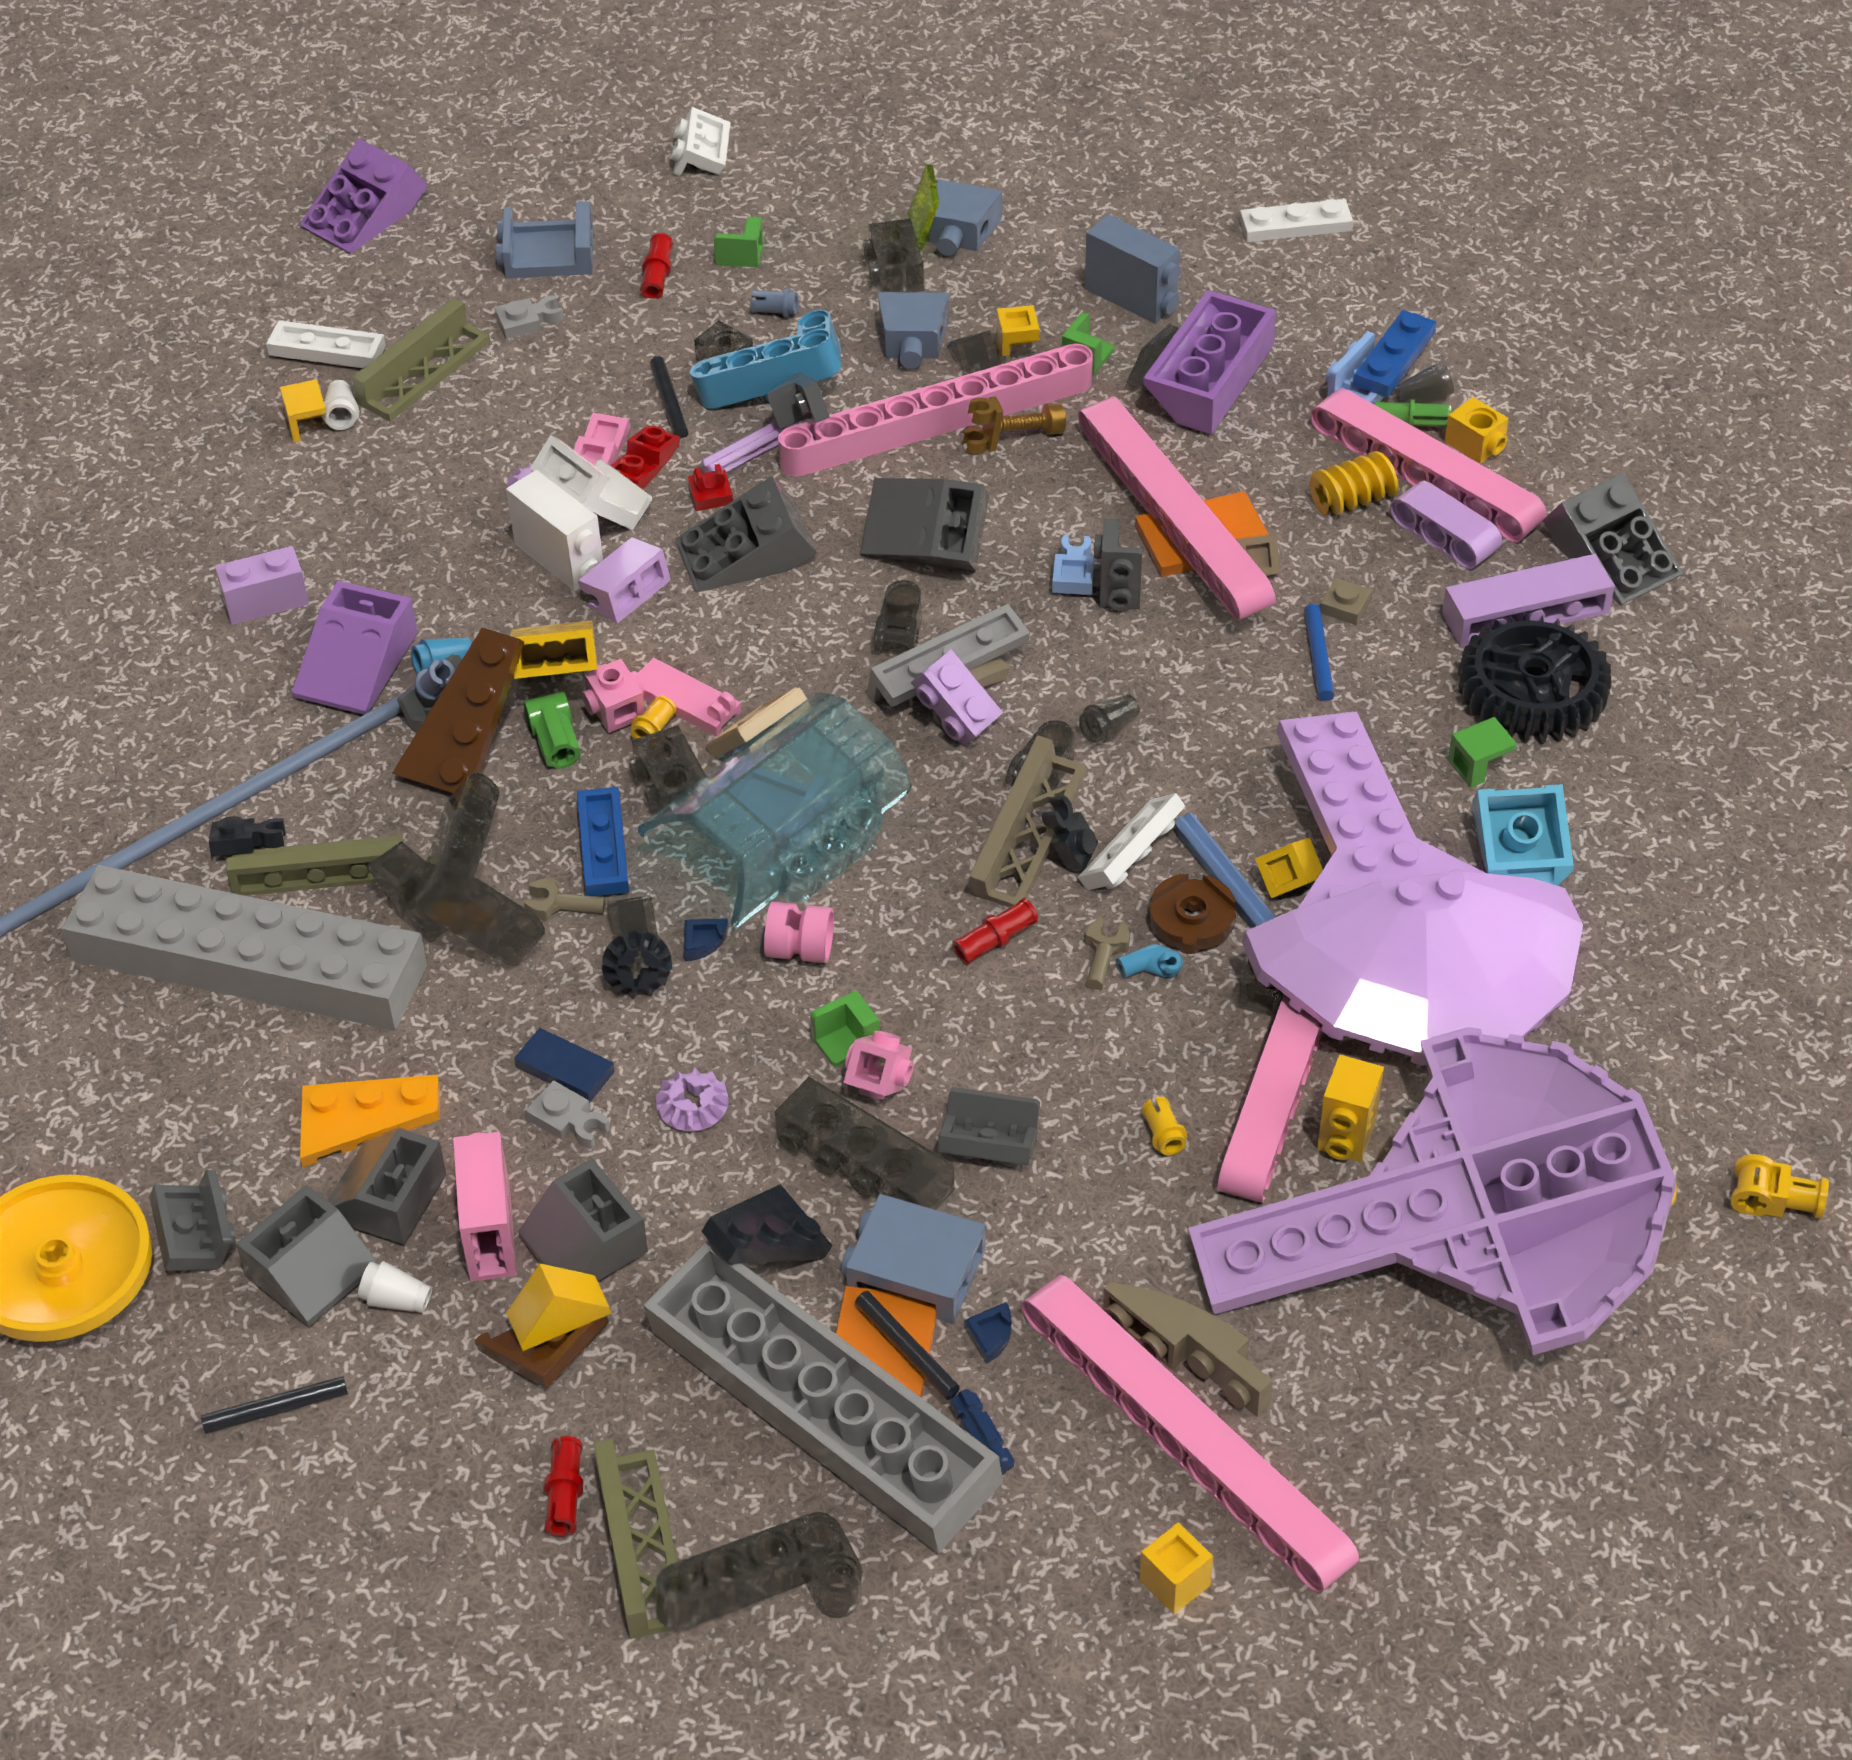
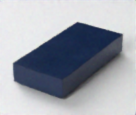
M542 1028L535 1032L514 1058L516 1068L549 1084L554 1080L589 1100V1103L615 1072L614 1062Z

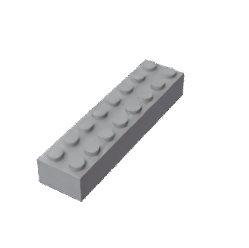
M98 865L61 928L71 960L75 962L396 1031L427 967L422 935L419 932Z
M709 1240L643 1305L652 1332L938 1554L1003 1483L999 1456L745 1265L742 1263H727Z

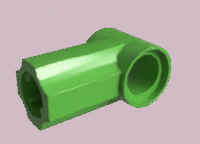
M561 691L524 700L523 706L528 727L532 729L530 730L532 737L536 736L546 765L555 767L557 770L572 766L576 760L581 758V754L572 728V716L565 692Z

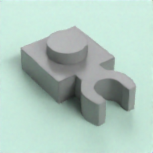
M556 296L544 297L536 304H532L530 298L494 307L496 319L506 339L541 330L540 323L542 322L553 324L564 320L562 307L558 308Z
M554 1080L525 1110L526 1118L531 1123L561 1140L569 1132L576 1134L578 1143L588 1149L595 1147L594 1136L587 1132L589 1129L598 1128L605 1133H608L610 1130L609 1120L605 1115L599 1112H589V1100Z

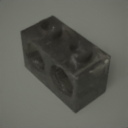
M911 218L869 223V239H863V252L865 261L872 260V262H869L871 284L878 283L880 292L924 291L923 260Z
M676 725L631 740L633 758L628 759L630 772L636 783L643 782L645 786L643 792L649 809L651 811L658 810L664 823L699 812L698 800L708 788L709 780L680 727Z

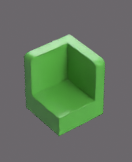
M747 217L743 235L715 234L714 251L716 265L759 267L764 246L762 217Z
M1082 312L1062 335V347L1070 344L1087 346L1093 354L1092 375H1095L1114 352V345L1089 335L1090 314Z
M1493 717L1453 733L1448 762L1467 785L1472 788L1485 782L1488 761L1514 751L1516 742L1497 719Z
M857 990L812 1011L810 1014L812 1039L833 1067H838L845 1063L848 1050L855 1039L873 1035L874 1031H880L879 1019Z

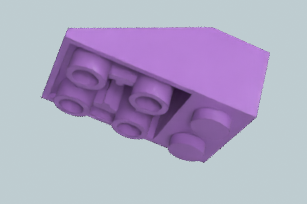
M358 138L299 225L351 254L409 213L428 185L409 164Z
M337 581L320 608L292 690V696L363 715L368 713L418 633L412 598Z

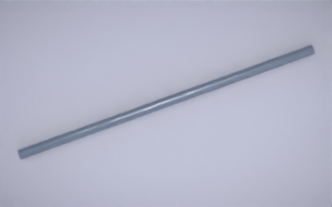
M400 695L0 917V937L82 892L98 865L123 869L402 713L403 711L397 702V698Z

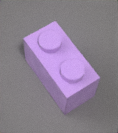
M293 546L215 566L222 598L231 625L309 604L303 573Z

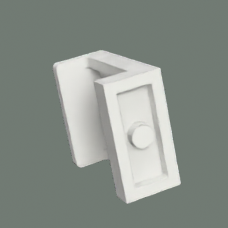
M550 435L530 467L533 471L538 470L593 513L631 530L635 528L652 501L651 495L606 462L598 460L593 465L571 447Z

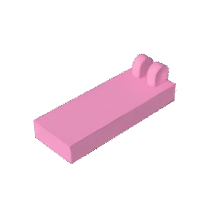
M655 658L637 673L644 686L643 697L645 700L652 703L656 696L658 698L660 695L668 697L677 708L676 716L714 736H718L722 732L721 727L733 716L737 717L742 712L741 702L735 700L730 693H722Z

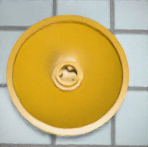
M56 1175L27 1182L0 1196L1 1334L35 1342L72 1338L87 1333L108 1322L134 1299L143 1286L151 1266L152 1240L145 1216L129 1194L118 1186L99 1178L85 1175Z

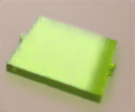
M930 164L925 165L908 211L910 235H912L914 251L918 252L922 251L940 204L937 180H935L933 165Z

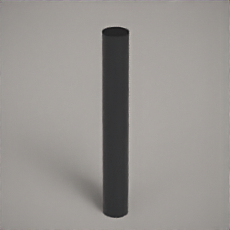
M661 356L653 357L650 360V365L672 432L680 438L687 437L689 432L665 360Z
M865 1291L857 1297L855 1305L946 1400L953 1398L959 1392L960 1386L869 1291Z
M340 1376L200 1416L204 1432L208 1434L348 1395L344 1376Z

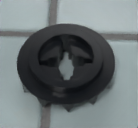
M630 931L617 936L606 947L601 962L604 979L613 988L615 993L628 994L632 999L639 992H645L647 995L652 996L654 990L661 985L666 986L669 973L673 970L671 953L666 943L655 934L646 931ZM638 951H640L644 965L649 967L641 968L640 974L637 975V978H634L631 968L626 966V964H633L635 957H638Z

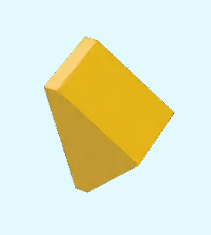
M539 1263L506 1314L522 1351H525L612 1314L595 1275Z

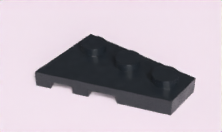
M781 1184L711 1216L701 1230L727 1263L821 1260L826 1257L833 1246L821 1232L820 1225L813 1218L807 1216Z

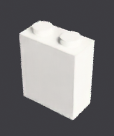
M535 470L506 488L515 545L572 590L576 591L580 588L578 580L603 560L598 517L538 470Z

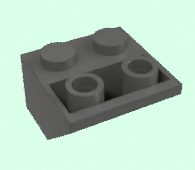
M401 1128L364 1141L327 1201L341 1212L351 1227L404 1245L447 1174L440 1141Z
M593 1158L553 1180L518 1230L519 1237L541 1264L595 1275L597 1281L648 1252L644 1219Z
M305 1185L236 1243L245 1276L308 1327L361 1282L364 1271L370 1262L378 1264L341 1212L308 1185Z

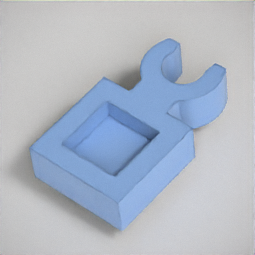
M1069 535L1062 537L1061 554H1055L1052 593L1092 595L1095 559L1094 556H1090L1091 539L1089 536H1085L1083 545L1078 547L1069 544Z

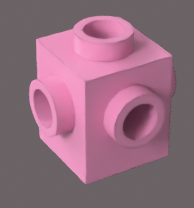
M622 659L597 667V670L584 674L586 691L582 692L584 705L590 715L597 714L608 733L630 725L636 716L642 715L645 712L643 683L637 672H630Z
M874 1031L873 1035L855 1039L846 1056L845 1068L847 1071L843 1083L858 1087L860 1094L876 1099H884L887 1095L899 1092L902 1086L906 1087L913 1073L914 1062L909 1060L912 1048L899 1044V1036L883 1031ZM881 1057L886 1059L884 1068L880 1065Z

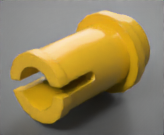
M660 695L659 698L656 696L646 711L632 720L630 733L633 739L641 745H650L651 743L658 742L661 737V730L677 712L674 702L666 696Z
M1155 1097L1160 1109L1159 1113L1156 1112L1151 1099L1143 1104L1141 1112L1152 1131V1144L1154 1148L1163 1155L1171 1156L1178 1154L1186 1146V1129L1183 1125L1178 1124L1167 1098Z

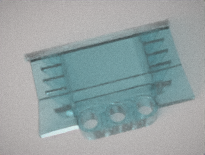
M823 692L814 693L805 702L787 713L640 824L638 833L644 838L661 824L692 821L700 828L702 834L706 833L714 840L713 844L716 847L721 846L727 852L729 860L736 859L738 892L730 923L737 929L781 893L785 898L793 902L808 900L871 851L876 844L882 825V814L907 795L911 790L912 784L900 754L890 739L845 698ZM855 826H861L867 830H860ZM824 849L834 850L838 854L828 853ZM794 873H802L808 878L798 877Z

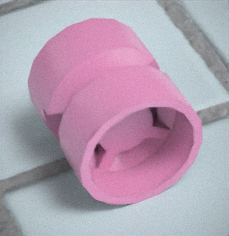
M771 901L767 912L764 933L765 957L791 959L794 954H799L802 961L828 963L834 932L833 908L808 905L804 911H800L797 904Z

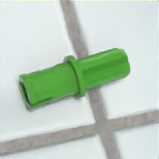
M1411 399L1410 403L1376 401V406L1413 427H1447L1448 415L1452 412L1450 405L1415 403V399Z

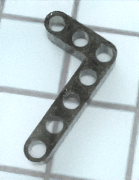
M471 772L444 806L415 893V903L422 913L500 962L509 966H517L543 937L545 928L540 919L532 912L475 877L500 793L497 785L489 777L479 772Z

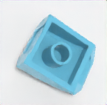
M1563 784L1546 785L1544 788L1497 791L1495 789L1477 790L1472 804L1478 841L1487 873L1534 878L1558 886L1573 872L1574 864Z

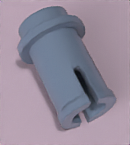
M785 288L784 292L762 291L758 289L752 291L751 296L756 298V300H751L750 302L752 313L783 314L785 318H789L790 314L796 315L798 312L799 296L797 292H792L790 288Z
M442 659L440 664L439 660H435L428 669H424L417 674L415 678L417 693L426 700H437L455 672L454 666L445 659Z

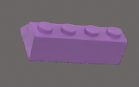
M1207 290L1144 376L1143 384L1177 424L1213 434L1273 348L1276 310Z

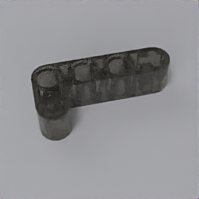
M823 1512L809 1513L663 1568L657 1575L656 1617L662 1625L669 1629H687L806 1584L816 1606L823 1614L832 1618H843L852 1614L859 1605L863 1570L849 1540L835 1517ZM813 1543H821V1544H824L825 1546L816 1547V1546H812V1545H810V1544H813ZM767 1560H775V1561H778V1562H780V1563H777V1564H768V1563H766V1562H764V1561H767ZM729 1577L733 1580L725 1582L718 1580V1578ZM842 1583L846 1585V1587L839 1588L834 1587L830 1584Z

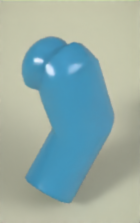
M1157 944L1148 945L1116 958V967L1123 978L1142 971L1170 978L1179 974L1183 965V959L1177 951Z

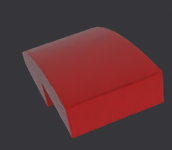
M647 425L627 440V453L610 466L641 489H644L670 460L680 444V437L666 432L661 427Z

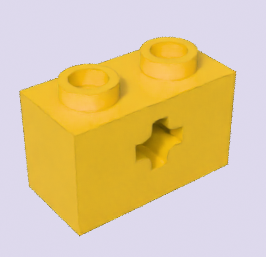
M1339 1054L1323 1097L1317 1150L1326 1152L1338 1160L1350 1159L1362 1162L1377 1121L1384 1071L1383 1066Z

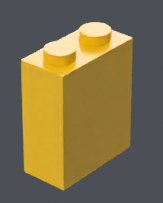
M592 620L511 630L510 636L525 642L514 673V679L597 670Z

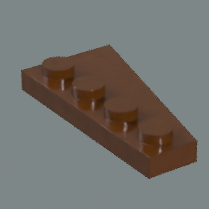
M483 627L481 628L392 774L472 799L525 643L523 640Z

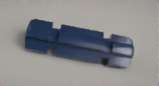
M968 1389L961 1390L950 1401L953 1412L957 1419L962 1417L961 1426L967 1433L999 1456L1001 1472L1004 1475L1006 1471L1013 1468L1014 1458L1007 1447H1002L1004 1441L987 1411L982 1412L983 1404L977 1394L970 1392Z

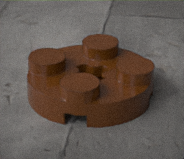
M1179 874L1164 880L1155 888L1149 907V922L1154 933L1162 941L1177 947L1182 953L1196 954L1202 949L1217 946L1229 937L1236 921L1235 898L1225 884L1213 877L1203 875V880L1188 879L1189 874ZM1188 908L1191 911L1200 909L1201 912L1200 915L1190 916L1185 914L1184 909Z

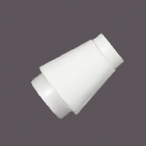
M343 380L331 382L324 400L326 413L321 416L331 428L345 430L357 421L359 408L347 382Z
M382 1261L381 1264L370 1262L367 1265L358 1290V1298L366 1300L368 1306L410 1312L416 1311L422 1314L432 1294V1286L424 1284L422 1281L385 1261Z

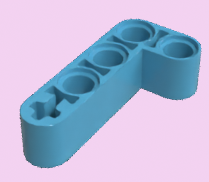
M820 309L813 310L804 314L798 320L796 335L702 360L690 369V375L702 406L707 409H714L767 395L771 390L798 373H803L815 381L829 378L835 375L841 368V346L829 312Z

